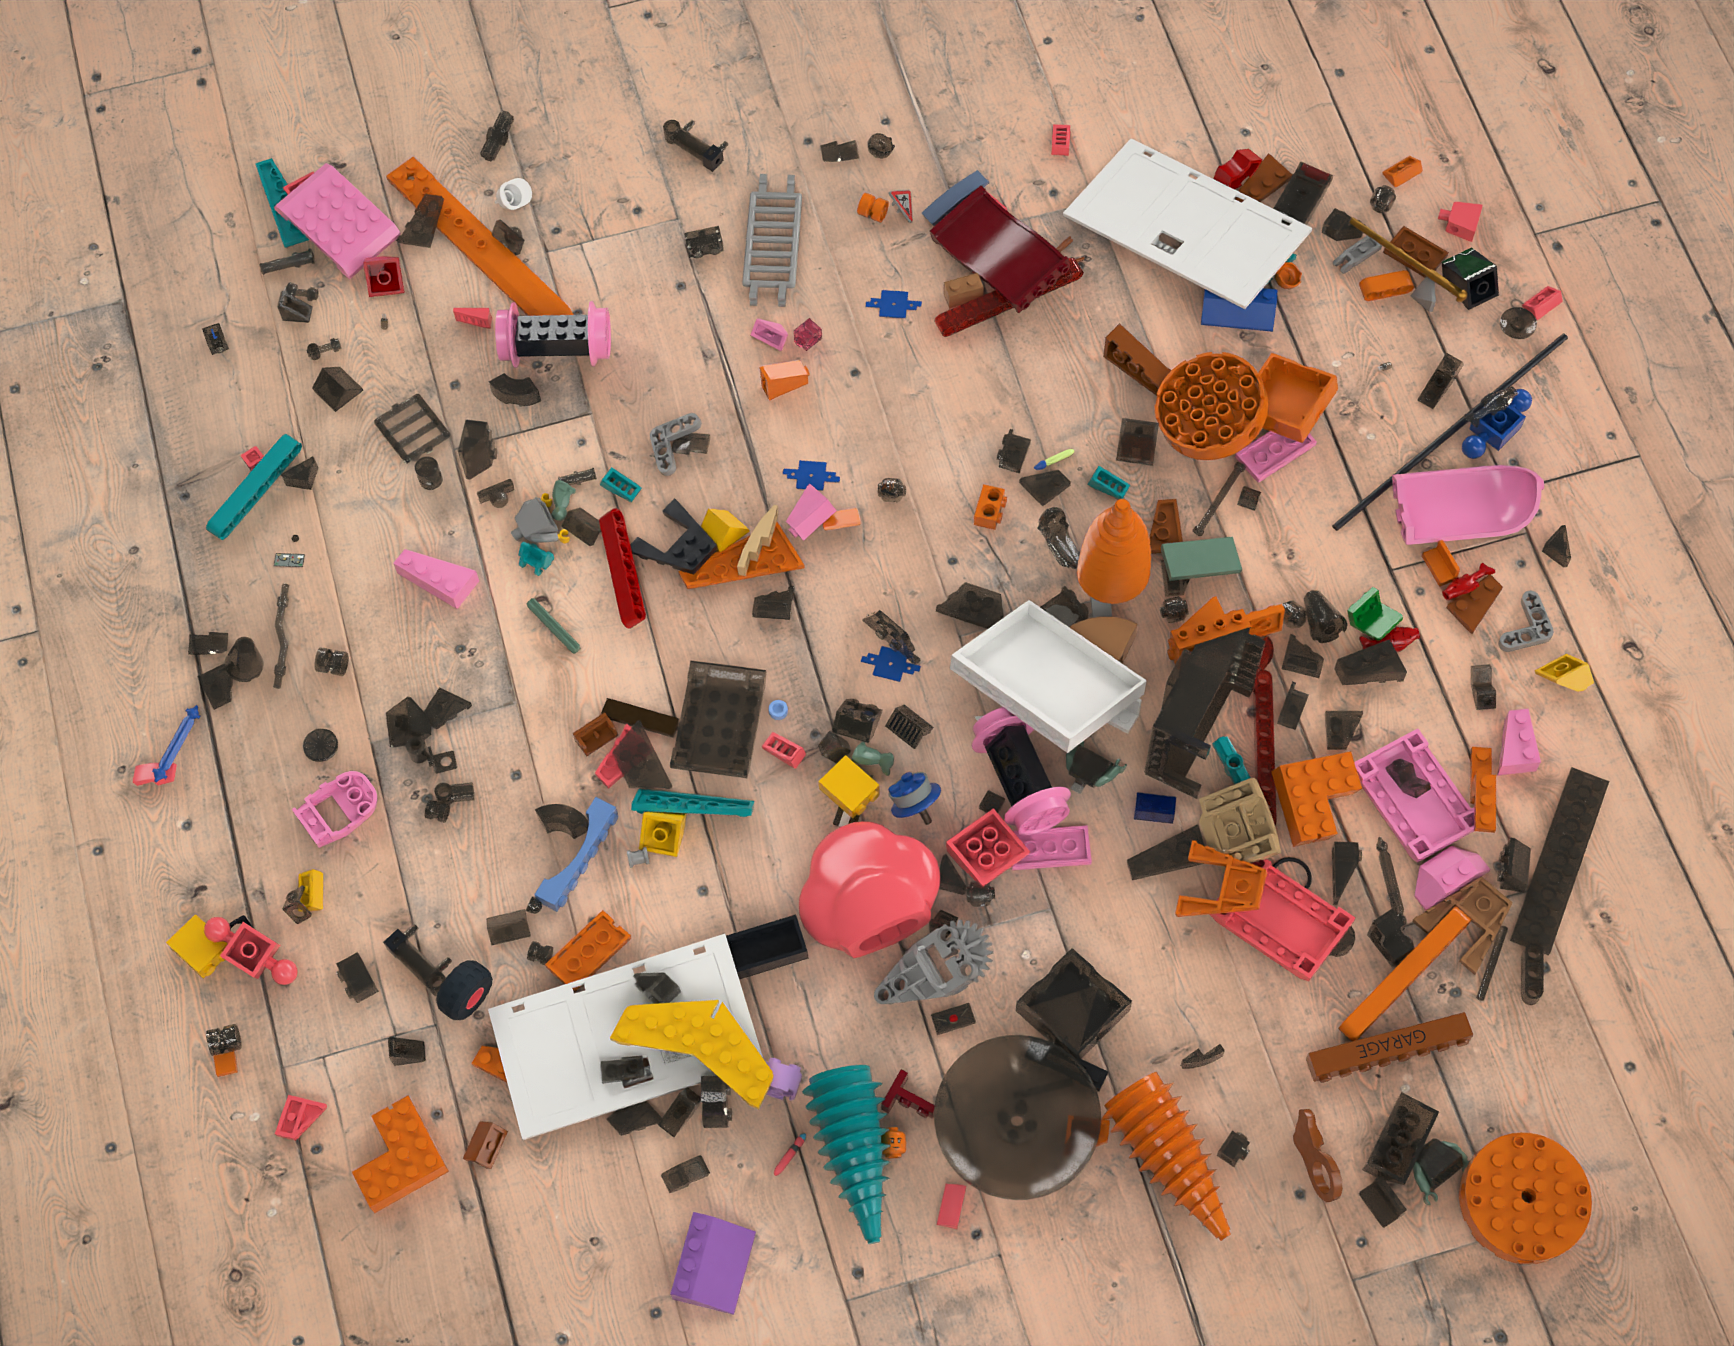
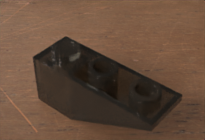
M1446 353L1417 401L1434 409L1464 366L1463 362Z

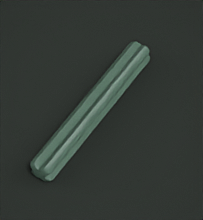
M531 598L527 602V607L573 654H576L581 649L576 640L536 599Z

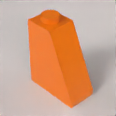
M800 360L759 367L761 387L769 400L808 384L810 373L807 366H803Z

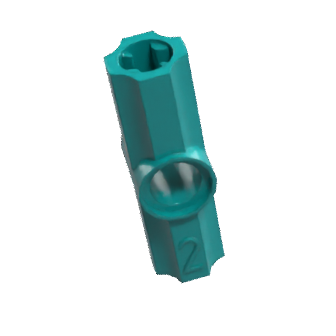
M1228 736L1220 737L1212 743L1213 748L1224 765V772L1230 776L1234 785L1251 778L1243 764V758L1237 754ZM1235 763L1238 767H1232L1229 764Z

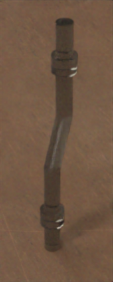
M282 584L281 593L277 598L276 604L278 609L275 629L280 644L278 662L274 668L275 679L273 687L276 689L281 688L282 678L286 672L285 661L288 643L282 624L285 608L288 607L289 602L288 584Z

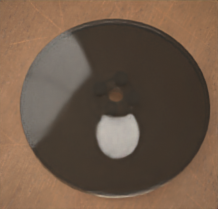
M1006 1035L975 1045L952 1064L946 1072L937 1092L934 1108V1125L936 1137L944 1157L964 1181L974 1188L995 1197L1011 1200H1028L1046 1196L1060 1190L1083 1171L1098 1143L1101 1129V1107L1091 1077L1069 1052L1041 1038L1026 1035ZM1019 1116L1023 1119V1123L1020 1126H1015L1012 1124L1011 1119Z

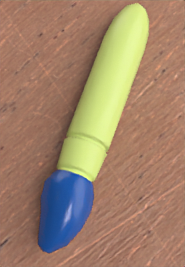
M1068 449L1046 460H1041L1034 466V469L1042 470L1049 465L1071 456L1074 453V449Z

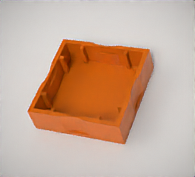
M1271 353L1258 373L1268 396V414L1262 428L1303 443L1338 391L1337 376L1313 367L1303 366L1294 360Z

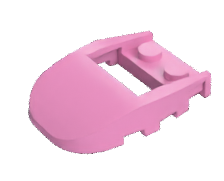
M349 771L336 776V779L329 783L324 782L315 793L309 794L304 799L305 803L300 808L296 809L294 807L292 811L318 848L346 837L365 822L376 809L377 793L365 775L360 772ZM330 796L334 798L351 822L340 831L332 832L314 807Z

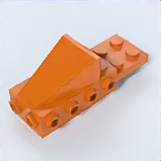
M1214 596L1181 627L1171 630L1170 639H1168L1169 649L1167 650L1169 659L1174 661L1178 670L1249 648L1250 640L1282 631L1285 609L1282 604L1276 606L1271 605L1260 611H1252L1247 615L1243 609L1232 610L1225 614L1217 596Z

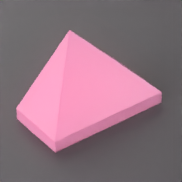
M756 319L751 336L782 351L788 333L781 324Z

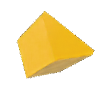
M708 508L701 524V528L717 544L719 552H722L750 532L743 523L726 510Z

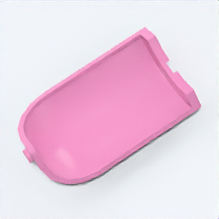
M1480 466L1392 475L1393 497L1398 500L1399 507L1395 512L1397 522L1402 523L1401 535L1406 545L1433 543L1440 540L1454 541L1505 536L1518 532L1528 525L1538 512L1541 490L1544 489V481L1536 472L1518 466Z

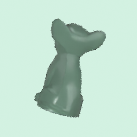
M557 480L553 487L552 497L556 508L551 513V516L557 521H569L570 515L567 513L566 508L569 505L570 495L575 494L576 489L561 480Z
M862 741L855 748L852 761L862 765L879 764L882 772L889 776L890 768L894 763V756L890 752L881 754L877 749L867 747L865 742Z

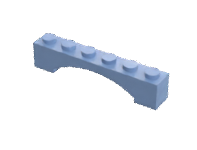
M597 797L594 798L586 811L589 826L580 851L563 871L549 880L544 878L534 894L537 902L556 912L566 904L569 892L576 888L577 879L586 872L587 863L590 858L595 857L600 842L605 841L608 829L618 819L616 807Z

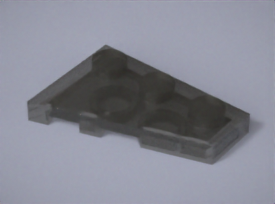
M425 194L414 211L415 215L410 222H407L405 225L406 229L401 236H398L396 241L402 244L431 248L444 198L442 196Z

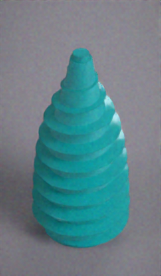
M852 1065L827 1070L810 1077V1085L802 1091L804 1095L813 1097V1100L806 1105V1109L817 1113L809 1123L821 1129L813 1138L825 1143V1146L818 1151V1154L829 1157L830 1161L823 1168L835 1172L836 1176L830 1181V1184L841 1186L843 1192L838 1197L848 1201L851 1206L848 1211L854 1213L858 1222L857 1225L860 1226L865 1241L868 1244L879 1243L882 1237V1197L886 1196V1194L882 1193L883 1182L890 1179L883 1176L882 1172L883 1167L891 1163V1161L882 1159V1151L891 1145L881 1143V1135L890 1129L881 1128L879 1120L888 1114L878 1112L877 1105L884 1101L885 1098L875 1096L874 1091L883 1083L872 1081L871 1070L868 1065Z

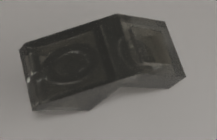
M1490 664L1471 666V688L1476 710L1496 708V689L1492 686V666Z
M1397 759L1386 767L1387 773L1402 792L1418 798L1431 789L1430 782L1416 777L1413 763Z

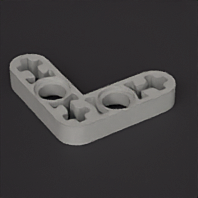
M689 413L659 425L650 432L657 467L665 476H670L676 471V463L670 441L693 433L701 427V419L695 413ZM679 425L678 432L672 433V428ZM659 433H661L660 439L662 442L657 439ZM666 447V453L663 455H659V451L662 448ZM664 460H666V462L669 464L668 469L666 470V463L664 462Z
M1526 591L1521 598V605L1530 627L1502 634L1498 643L1501 650L1511 652L1543 644L1551 640L1554 633L1553 627L1540 596L1535 591ZM1528 597L1530 598V600L1534 599L1533 604L1531 603V601H1527ZM1539 613L1542 619L1535 620L1532 614ZM1542 629L1544 633L1548 632L1547 636L1540 634ZM1528 634L1531 637V641L1526 642L1522 640L1521 635ZM1505 639H1507L1508 642L1512 641L1511 645H1509L1508 643H1504Z

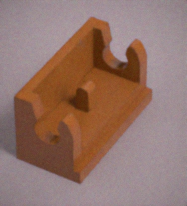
M605 712L573 733L575 742L586 757L619 735L615 730L616 727Z

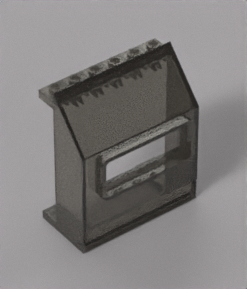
M1251 627L1197 644L1192 652L1187 649L1183 650L1167 680L1162 708L1152 727L1144 771L1145 775L1197 799L1201 790V784L1186 778L1197 756L1206 760L1209 755L1211 745L1204 741L1231 690L1248 698L1253 692L1266 641L1257 635L1249 634Z

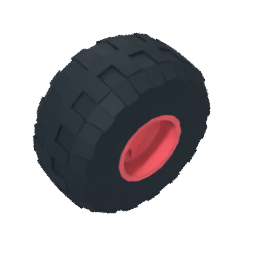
M474 960L460 963L440 986L436 997L438 1009L452 1020H464L472 1015L490 991L493 980L491 972Z

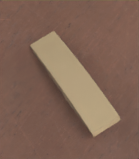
M778 505L772 506L751 533L737 565L738 575L746 576L750 560L758 561L762 545L770 547L779 515Z

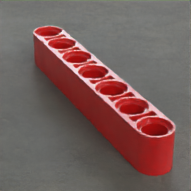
M613 508L600 517L599 523L621 622L626 628L631 629L645 620L646 613L624 516L619 509Z

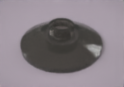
M1514 307L1502 314L1500 326L1502 331L1509 337L1525 339L1535 332L1537 321L1535 316L1527 309Z

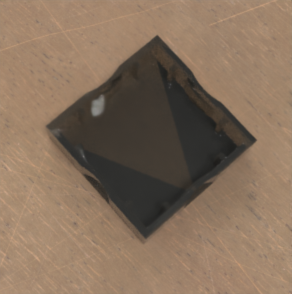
M1071 948L1043 979L1036 982L1016 1002L1015 1011L1076 1065L1131 1010L1132 1000L1112 982L1103 978L1088 961Z

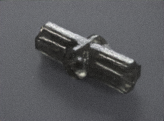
M500 112L493 127L490 126L487 131L486 142L480 152L481 157L487 161L495 160L501 146H505L507 143L508 132L514 122V116L509 112Z

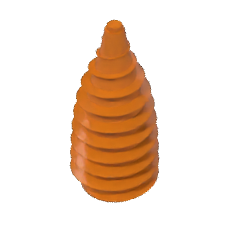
M1125 499L1117 500L1112 507L1104 510L1095 518L1085 535L1077 565V579L1084 592L1097 601L1109 604H1119L1134 599L1145 589L1150 578L1151 546L1149 534L1141 517L1132 510L1130 503Z
M1157 1072L1151 1073L1110 1099L1104 1105L1107 1111L1102 1119H1113L1115 1121L1111 1133H1123L1124 1138L1120 1146L1131 1145L1134 1148L1129 1159L1140 1157L1143 1160L1139 1171L1150 1170L1154 1174L1149 1184L1161 1182L1165 1186L1161 1196L1168 1194L1175 1196L1177 1200L1174 1206H1185L1190 1211L1189 1216L1194 1215L1203 1223L1202 1226H1205L1216 1239L1219 1238L1222 1241L1231 1235L1229 1231L1231 1229L1221 1207L1223 1203H1220L1216 1192L1220 1186H1214L1211 1177L1217 1169L1207 1168L1206 1160L1212 1153H1201L1199 1146L1205 1138H1194L1192 1132L1198 1124H1187L1185 1117L1190 1110L1180 1111L1177 1103L1182 1096L1172 1097L1169 1092L1174 1082L1164 1084Z

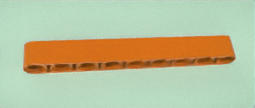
M1455 906L1345 1019L1338 1029L1351 1041L1358 1040L1469 925L1472 919Z

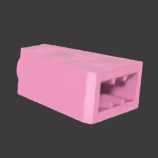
M809 484L786 520V523L790 526L788 530L795 538L799 536L804 541L834 514L836 509L825 496Z

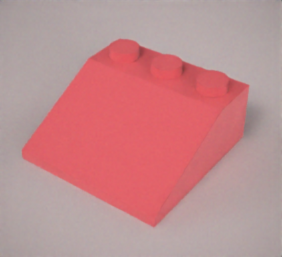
M994 808L946 841L947 852L982 887L1030 854L1028 848Z

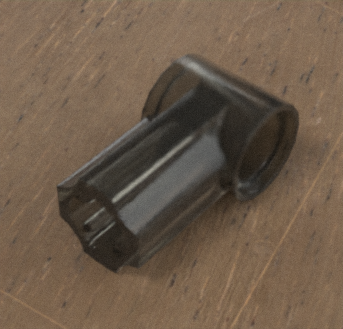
M473 782L453 785L439 783L434 790L437 802L441 806H449L453 802L475 800ZM444 792L449 793L447 796H440Z

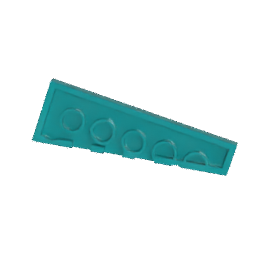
M273 159L255 163L284 247L308 241L309 239L289 220L286 221L274 209V206L287 196L283 187L288 184Z
M639 788L632 801L631 811H637L640 814L650 811L747 817L752 815L755 801Z

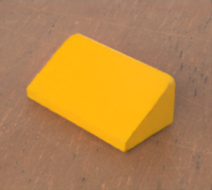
M314 869L300 873L298 877V911L322 910L323 873Z

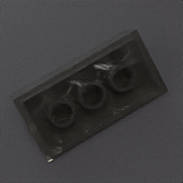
M1401 1092L1362 1170L1380 1180L1405 1185L1439 1111Z

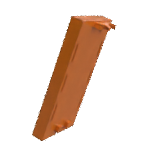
M602 910L556 953L545 966L564 985L590 977L631 939V935L620 925L616 928L613 925L615 923L614 920ZM581 986L572 988L573 991H574V993H575Z

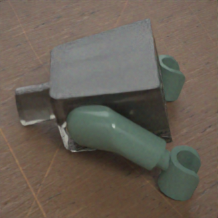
M1084 741L1066 754L1068 774L1076 778L1071 789L1079 794L1082 793L1086 784L1095 788L1112 781L1119 773L1125 771L1127 764L1120 767L1118 765L1121 761L1120 759H1117L1115 764L1085 748Z
M1433 1138L1427 1144L1421 1139L1413 1142L1411 1148L1415 1153L1413 1155L1414 1163L1412 1169L1416 1183L1421 1192L1425 1193L1423 1197L1424 1203L1431 1205L1428 1201V1195L1433 1196L1436 1202L1438 1196L1436 1193L1431 1192L1430 1188L1435 1190L1461 1168L1464 1172V1169L1470 1162L1467 1160V1155L1457 1144L1440 1141L1437 1138Z

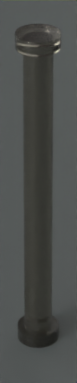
M1235 463L1233 472L1198 526L1194 527L1193 532L1196 535L1202 536L1204 534L1205 527L1239 474L1246 469L1243 463Z

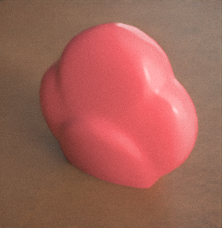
M867 821L853 822L839 827L829 833L819 843L812 855L809 878L805 882L799 897V915L802 924L808 934L824 946L844 951L852 958L862 957L894 945L930 922L931 908L940 887L938 862L930 849L922 842L909 836L896 835L878 823Z

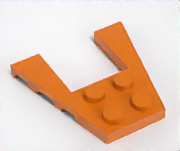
M1192 840L1188 860L1190 862L1225 866V874L1218 901L1179 895L1175 912L1176 917L1259 910L1267 876L1266 869L1244 860L1240 861L1229 854H1223L1214 848L1198 844L1197 841Z

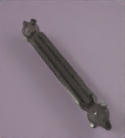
M1379 837L1376 849L1380 852L1379 861L1392 913L1396 916L1395 924L1404 931L1407 919L1403 915L1404 907L1391 856L1387 852L1388 844Z

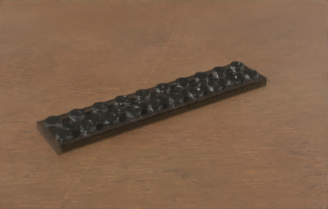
M1571 767L1510 941L1548 956L1551 953L1610 781Z

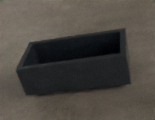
M796 914L726 935L739 980L809 959Z

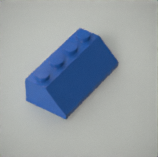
M1263 288L1247 308L1243 309L1204 289L1201 325L1273 332L1278 290Z

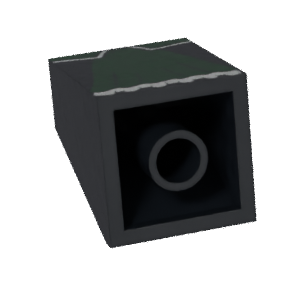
M1472 247L1441 262L1443 277L1460 289L1466 290L1467 298L1462 303L1468 310L1499 296L1497 266Z

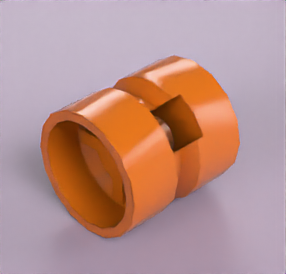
M864 193L859 201L857 214L866 218L870 216L872 220L881 223L887 214L889 201L882 198L876 199L874 195Z

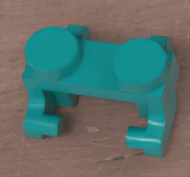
M521 543L518 554L520 556L519 566L524 568L529 564L535 568L534 574L540 576L543 572L541 568L546 570L554 560V555L549 551L545 552L539 549L534 543Z

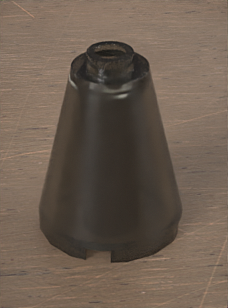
M1311 590L1305 595L1303 600L1312 639L1314 641L1318 640L1319 643H1327L1339 638L1338 634L1342 630L1345 632L1348 626L1345 617L1320 591Z
M249 637L238 638L225 658V669L230 677L239 682H249L259 677L263 670V658L254 641Z

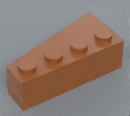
M1120 323L1105 337L1103 357L1157 396V391L1162 381L1171 369L1167 368Z

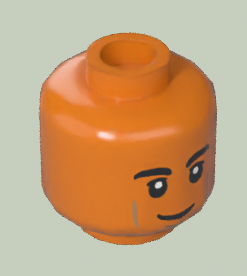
M888 1127L886 1129L890 1130L881 1135V1143L891 1146L882 1151V1154L888 1159L901 1158V1154L906 1152V1135L904 1132L898 1131V1127Z

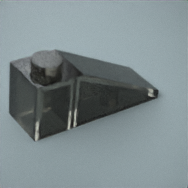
M1334 842L1333 905L1338 904L1358 862L1362 861V850H1359L1358 842Z

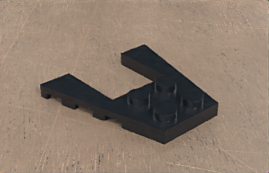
M674 498L663 510V514L686 528L687 531L666 553H663L639 537L630 544L632 554L638 555L642 559H651L657 561L658 564H667L674 569L694 575L717 551L718 547Z

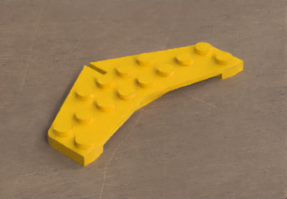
M719 1000L630 1005L624 1010L610 1036V1040L621 1045H635L690 1054L717 1075L748 1105L758 1110L774 1078L768 1064L723 1002L714 1019L711 1018L719 1004Z

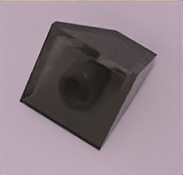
M406 697L386 712L390 747L394 748L421 743L431 735L429 717L411 697Z

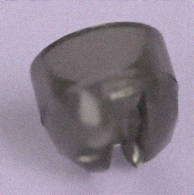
M532 896L526 911L536 914L542 909V903L539 899Z

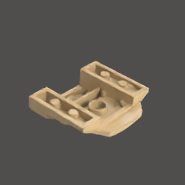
M1247 779L1199 799L1203 811L1199 823L1207 846L1248 863L1265 860L1281 853L1271 812L1256 779ZM1221 866L1222 872L1225 873L1226 867Z

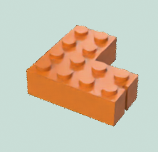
M1351 751L1280 765L1271 771L1293 847L1329 840L1337 835L1328 800L1353 795L1362 789Z
M409 1096L393 1103L391 1110L386 1107L371 1116L389 1151L352 1171L374 1214L449 1172Z

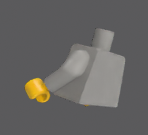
M544 493L541 499L536 497L523 503L519 513L515 516L519 527L511 531L515 540L518 541L524 537L534 543L556 542L559 539L561 543L566 544L570 541V537H563V535H568L566 529L561 530L557 534L559 530L548 510V507H551L553 504L552 499H549V494Z

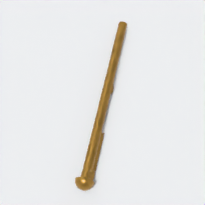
M1353 217L1349 223L1456 296L1457 302H1463L1467 298L1465 289H1460L1433 269H1428L1406 254L1404 250L1396 247Z

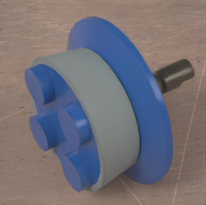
M924 772L905 773L899 781L888 789V795L894 802L891 812L897 818L909 817L919 813L925 824L928 825L932 822V819L926 808L932 805L940 796L941 787L937 783H930L927 774Z

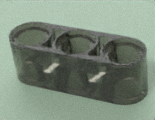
M1530 943L1521 955V999L1527 1005H1535L1544 992V951L1539 944ZM1528 952L1535 953L1537 958L1529 956ZM1528 971H1533L1537 977L1530 976ZM1528 990L1534 991L1537 996H1531Z

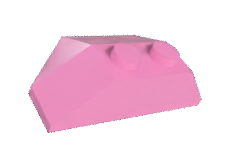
M1450 846L1419 867L1414 897L1426 911L1485 875L1491 869L1479 854Z

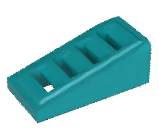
M1100 466L1097 467L1087 484L1117 499H1123L1130 487V484ZM1112 483L1115 484L1114 488L1110 487ZM1119 486L1122 487L1120 492L1116 491Z
M612 467L600 483V486L629 502H632L642 489V487ZM618 481L621 482L619 487L615 486ZM624 485H627L628 487L625 491L621 490ZM631 488L635 489L631 495L627 494Z

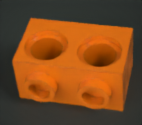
M983 484L974 514V525L996 530L997 523L1001 524L1003 513H1001L1002 507L1005 508L1007 503L1005 489ZM986 514H991V515H993V516L987 517V516H985V515H986Z

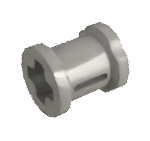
M643 847V850L627 851L630 868L637 864H650L646 847Z

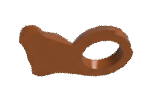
M1300 1109L1295 1133L1293 1134L1294 1144L1304 1160L1310 1181L1317 1195L1325 1202L1335 1201L1340 1198L1343 1189L1340 1170L1333 1158L1320 1149L1324 1145V1141L1317 1128L1314 1113L1310 1109ZM1322 1165L1325 1167L1330 1179V1188L1324 1180L1322 1173Z

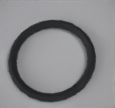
M1287 857L1274 863L1273 867L1275 868L1281 863L1288 861L1300 864L1306 870L1308 876L1305 888L1308 889L1312 882L1311 871L1303 861Z

